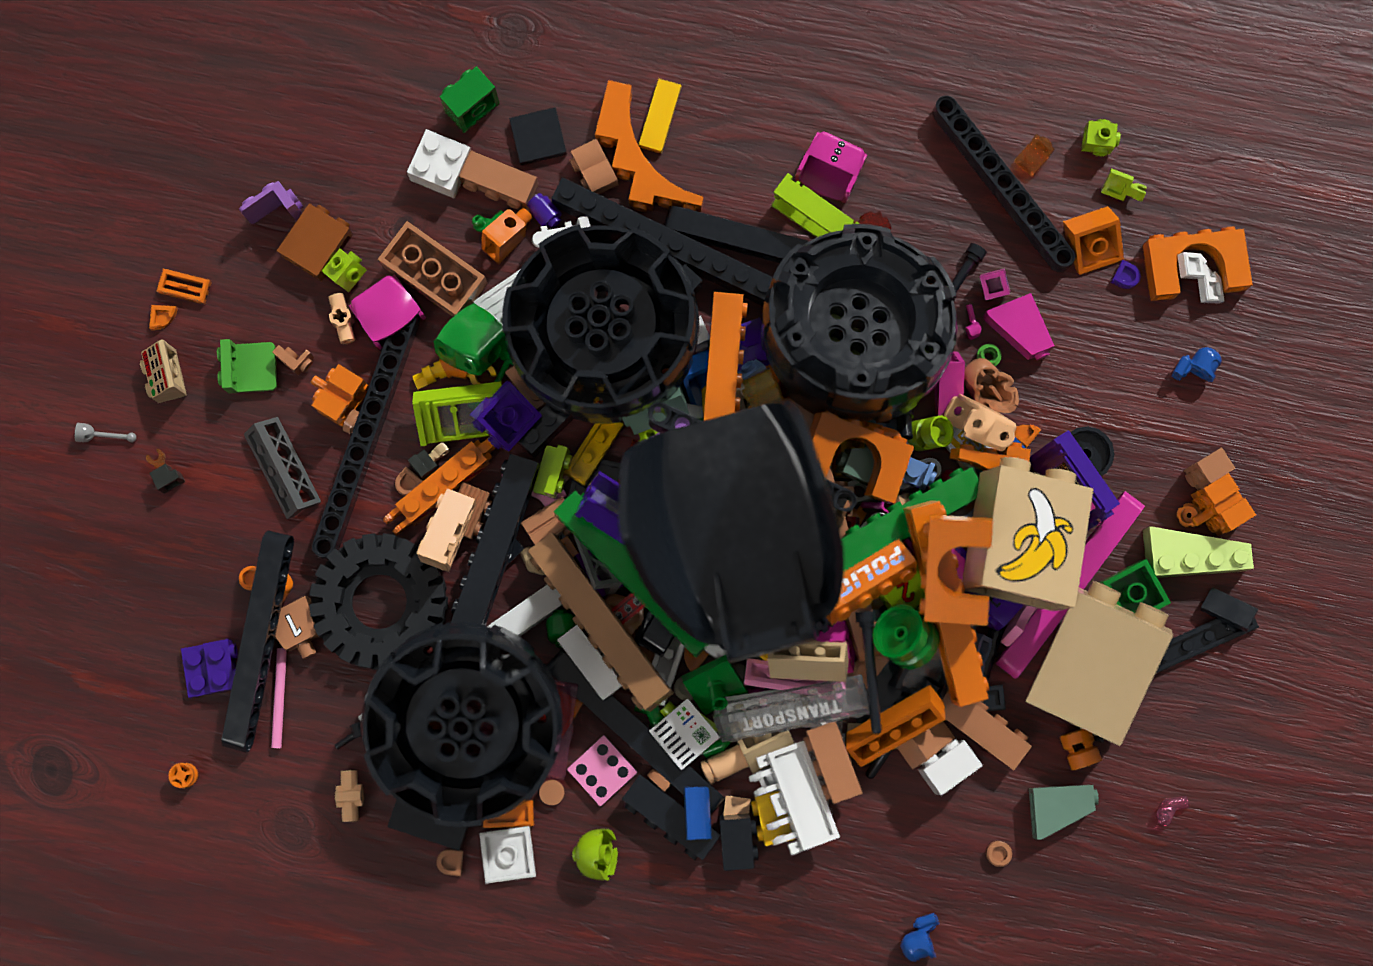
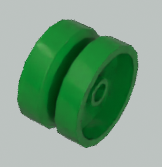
M897 605L886 610L877 620L873 630V642L877 651L901 668L912 670L921 668L930 662L936 654L939 645V631L933 622H924L925 616L911 606Z

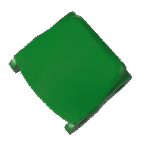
M475 303L462 309L451 318L434 340L435 353L439 356V359L454 368L477 376L482 375L507 350L502 323L487 310Z

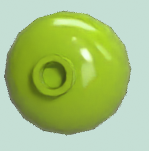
M591 830L583 834L577 846L574 847L573 860L584 876L595 880H609L608 875L614 874L618 851L617 848L612 850V840H616L612 830Z

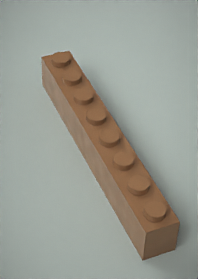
M551 532L528 551L532 558L529 560L538 571L543 570L547 576L544 578L547 585L552 590L557 589L561 595L558 598L560 603L566 610L570 608L576 615L573 617L574 622L581 630L585 628L590 634L587 637L588 641L596 650L600 648L604 653L603 661L609 669L615 668L619 674L617 680L625 690L629 688L634 694L631 699L640 710L644 708L650 712L674 694L598 590H593L590 579L558 536Z

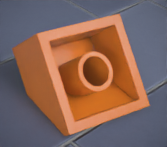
M1108 206L1063 221L1065 240L1075 253L1074 265L1079 275L1124 260L1120 219Z

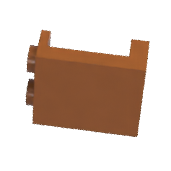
M309 203L277 249V252L282 258L322 282L326 276L322 272L323 268L335 255L347 237L351 238L353 233L349 229L350 224L340 217L335 220L329 216L330 212L321 205L315 207Z

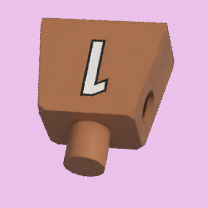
M306 596L281 608L275 636L286 651L298 648L303 660L316 654L311 641L319 637L313 626L315 624L314 618L310 616L309 604H312V601Z

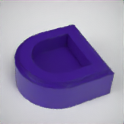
M1122 260L1111 283L1123 289H1131L1140 281V271L1135 265Z

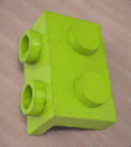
M558 445L557 448L546 446L533 488L534 493L555 499L558 493H562L565 479H563L564 471L569 469L572 461V455H570L568 447Z

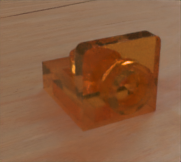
M1036 134L1032 141L1016 157L1014 162L1030 176H1033L1048 160L1055 149L1052 147L1050 140Z

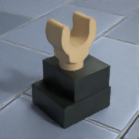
M441 442L430 454L423 450L409 458L408 462L424 481L438 469L435 461L444 457L450 451L445 443Z

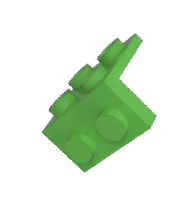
M230 339L220 340V347L217 348V358L221 362V371H218L219 386H222V389L228 393L275 390L277 388L276 356L273 354V350L276 346L272 342L235 344Z

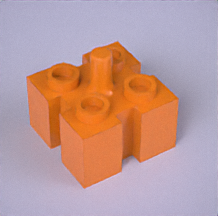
M338 364L336 368H332L329 371L326 381L318 376L312 378L311 384L319 389L312 398L313 404L311 406L321 415L343 428L349 413L353 409L356 410L359 404L361 405L364 401L369 385L366 384L364 379Z
M1229 473L1191 494L1193 498L1192 503L1195 507H1199L1201 511L1200 514L1192 518V522L1195 526L1206 522L1209 530L1212 533H1216L1217 536L1232 531L1256 516V513L1246 498L1243 499L1238 491L1240 489Z

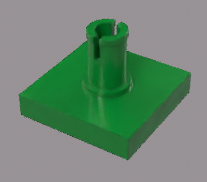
M726 654L681 676L683 684L704 715L715 710L725 709L728 705L726 697L749 694L746 685H744L732 663L729 662Z

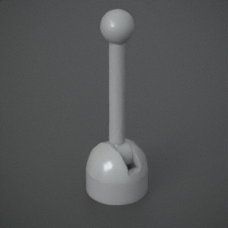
M78 422L75 428L76 442H89L94 436L127 439L129 442H135L137 439L134 433L126 435L95 432L94 428L86 423Z

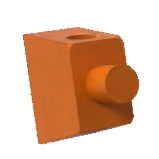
M525 208L520 209L516 214L512 210L507 209L482 231L481 249L499 265L525 238L526 224L532 219V215Z

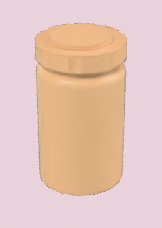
M739 744L708 758L706 762L705 760L700 762L701 769L710 785L714 784V781H720L749 767Z

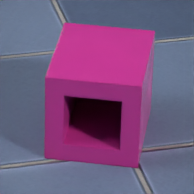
M1005 268L980 275L985 300L1010 294Z

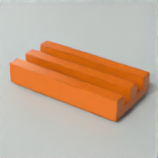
M163 268L157 292L205 305V298L209 293L208 288L212 282L208 279ZM167 276L202 284L203 286L202 288H198L166 280ZM164 285L199 293L200 296L166 289Z

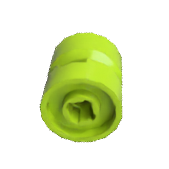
M943 415L915 420L912 422L913 439L908 440V442L914 446L913 449L916 451L946 447L953 440V426L950 420Z

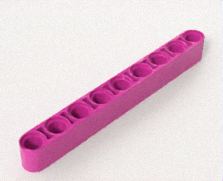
M1126 491L1117 498L1120 504L1112 509L1114 514L1103 522L1100 521L1085 541L1079 588L1081 589L1087 586L1145 507V505ZM1037 608L1027 622L1024 631L1010 646L1005 648L995 664L1016 679L1050 636L1068 609L1052 612Z

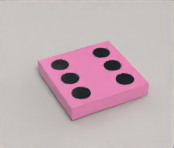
M605 735L567 769L600 807L637 773L634 767Z

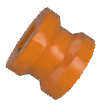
M177 763L169 771V781L177 788L191 787L197 782L198 770L193 764Z

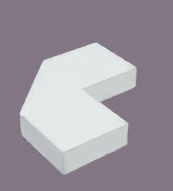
M1187 252L1177 254L1180 278L1198 279L1201 303L1218 304L1224 302L1221 277L1216 271L1212 272L1206 265L1207 260L1202 254Z

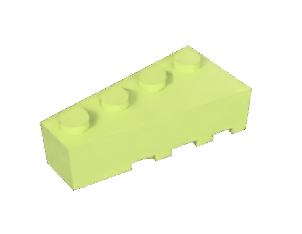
M1150 526L1143 529L1145 558L1148 560L1157 578L1242 572L1254 569L1252 548L1249 543Z

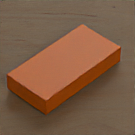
M526 800L523 804L504 815L484 820L483 828L534 826L533 800Z

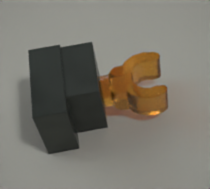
M157 449L159 458L153 461L149 455H146V460L156 468L149 473L156 488L165 494L184 483L185 479L176 469L172 470L165 463V453Z

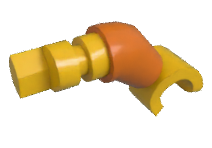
M441 359L434 362V366L430 367L428 365L421 368L422 372L412 376L417 389L436 382L438 377L440 379L444 377L467 379L469 377L473 385L480 384L477 380V375L454 368ZM490 366L487 369L490 375L497 377V371L494 367Z

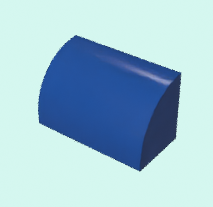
M709 787L684 788L686 840L712 839Z

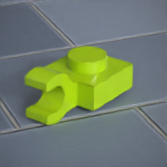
M1111 168L1101 193L1124 201L1126 195L1138 201H1143L1147 187L1139 183L1132 184L1133 176Z

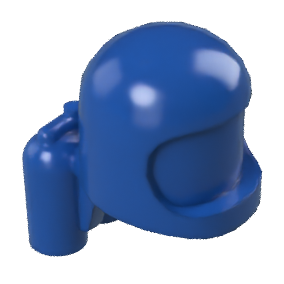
M1200 348L1192 359L1189 358V355L1181 357L1171 375L1174 379L1180 381L1182 377L1192 372L1208 382H1213L1216 377L1214 373L1222 362L1221 356L1213 348Z
M932 913L917 918L915 923H913V927L918 928V930L908 933L903 937L901 949L909 961L916 962L928 956L931 959L936 957L929 933L940 924L936 914Z

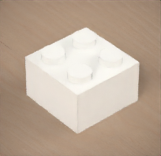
M426 129L407 174L412 182L455 199L461 185L459 175L471 148Z
M955 739L950 741L941 749V753L937 756L935 754L917 769L934 794L943 795L983 766L965 740L957 741Z

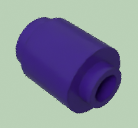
M539 193L527 203L529 213L541 226L553 229L561 222V211L547 196Z

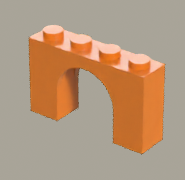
M1225 227L1218 232L1204 229L1198 231L1197 234L1188 235V232H1178L1173 234L1172 237H1164L1163 234L1150 236L1142 245L1151 301L1174 299L1181 293L1177 272V254L1192 249L1204 251L1214 259L1218 267L1219 276L1221 277L1223 293L1246 291L1253 285L1244 229L1236 230L1235 227Z
M828 410L815 413L809 433L825 476L827 477L838 446L847 439H858L868 446L874 460L873 471L865 496L887 504H895L914 446L906 444L907 439L893 435L890 438L885 436V431L879 428L870 427L869 430L861 427L862 422L858 420L847 419L845 421Z
M930 515L929 522H924V537H928V547H923L922 563H927V573H922L921 588L926 589L925 599H920V614H925L924 622L987 626L989 595L960 594L950 590L944 585L939 576L938 565L943 555L956 547L992 548L993 519Z

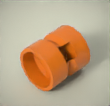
M1082 728L1060 736L1064 750L1069 751L1067 760L1071 770L1084 768L1102 761L1098 747L1092 744L1095 741L1093 733ZM1083 742L1085 748L1077 750L1076 744Z

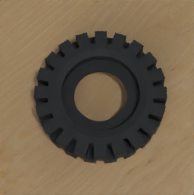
M373 533L362 535V538L357 540L352 538L344 542L342 548L339 550L335 548L327 556L328 561L325 565L320 564L315 574L318 576L316 583L311 584L309 596H312V604H309L310 616L315 621L313 626L317 635L322 637L324 640L323 644L332 653L337 654L340 659L363 668L379 669L384 660L409 637L430 626L439 623L444 625L446 620L444 617L445 610H448V597L445 591L447 587L444 577L439 572L440 569L420 561L417 555V545L404 538H398L396 535L384 533L383 535H376ZM374 575H386L397 580L403 587L407 599L406 609L400 620L384 629H374L364 625L356 617L353 610V595L356 588L362 581Z

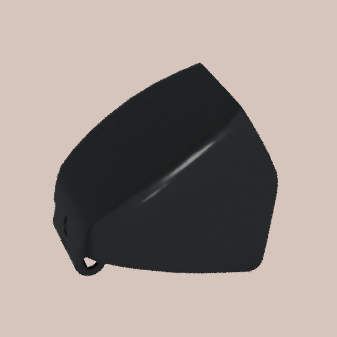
M787 400L770 402L672 429L644 439L631 446L624 453L620 470L618 508L619 529L622 541L641 582L652 599L674 623L700 642L710 645L723 644L730 663L817 641L814 621L828 616L839 603L844 579V547L825 473L802 413L795 403Z

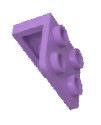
M277 181L267 184L257 196H251L244 200L239 210L251 224H254L282 204L297 221L302 214L301 209L304 206L291 189L286 191L281 183Z

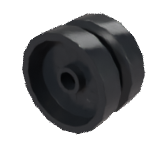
M1089 426L1076 428L1071 431V434L1100 476L1106 474L1113 464L1115 455L1113 444L1109 437L1101 430ZM1065 462L1055 467L1056 469L1070 471Z

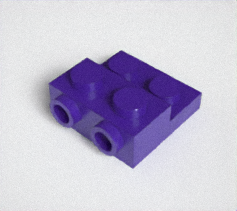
M506 381L491 398L486 397L470 414L474 419L471 424L481 433L486 431L490 435L487 440L496 449L501 447L507 451H510L542 416L509 381Z
M225 639L181 649L188 698L232 690L236 670L235 658H238V649L232 640Z

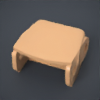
M960 393L958 397L955 396L951 399L944 416L950 420L952 426L964 431L965 437L998 451H1004L1007 446L1012 444L1017 427L1013 421ZM960 406L962 408L961 413L955 415L954 409Z

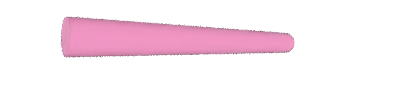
M277 648L271 748H281L287 657V651L284 648Z

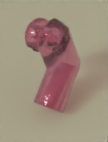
M1187 796L1163 800L1156 815L1158 823L1162 826H1168L1171 824L1176 810L1189 808Z

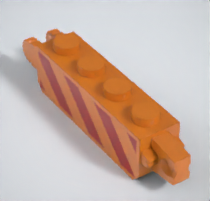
M487 439L482 443L479 440L474 443L471 441L395 504L397 507L387 514L383 521L388 524L394 521L401 513L404 514L406 519L393 529L395 535L401 534L411 525L419 524L437 509L436 504L440 494H445L447 489L457 492L462 482L467 484L490 464L489 460L492 458L490 453L495 447Z

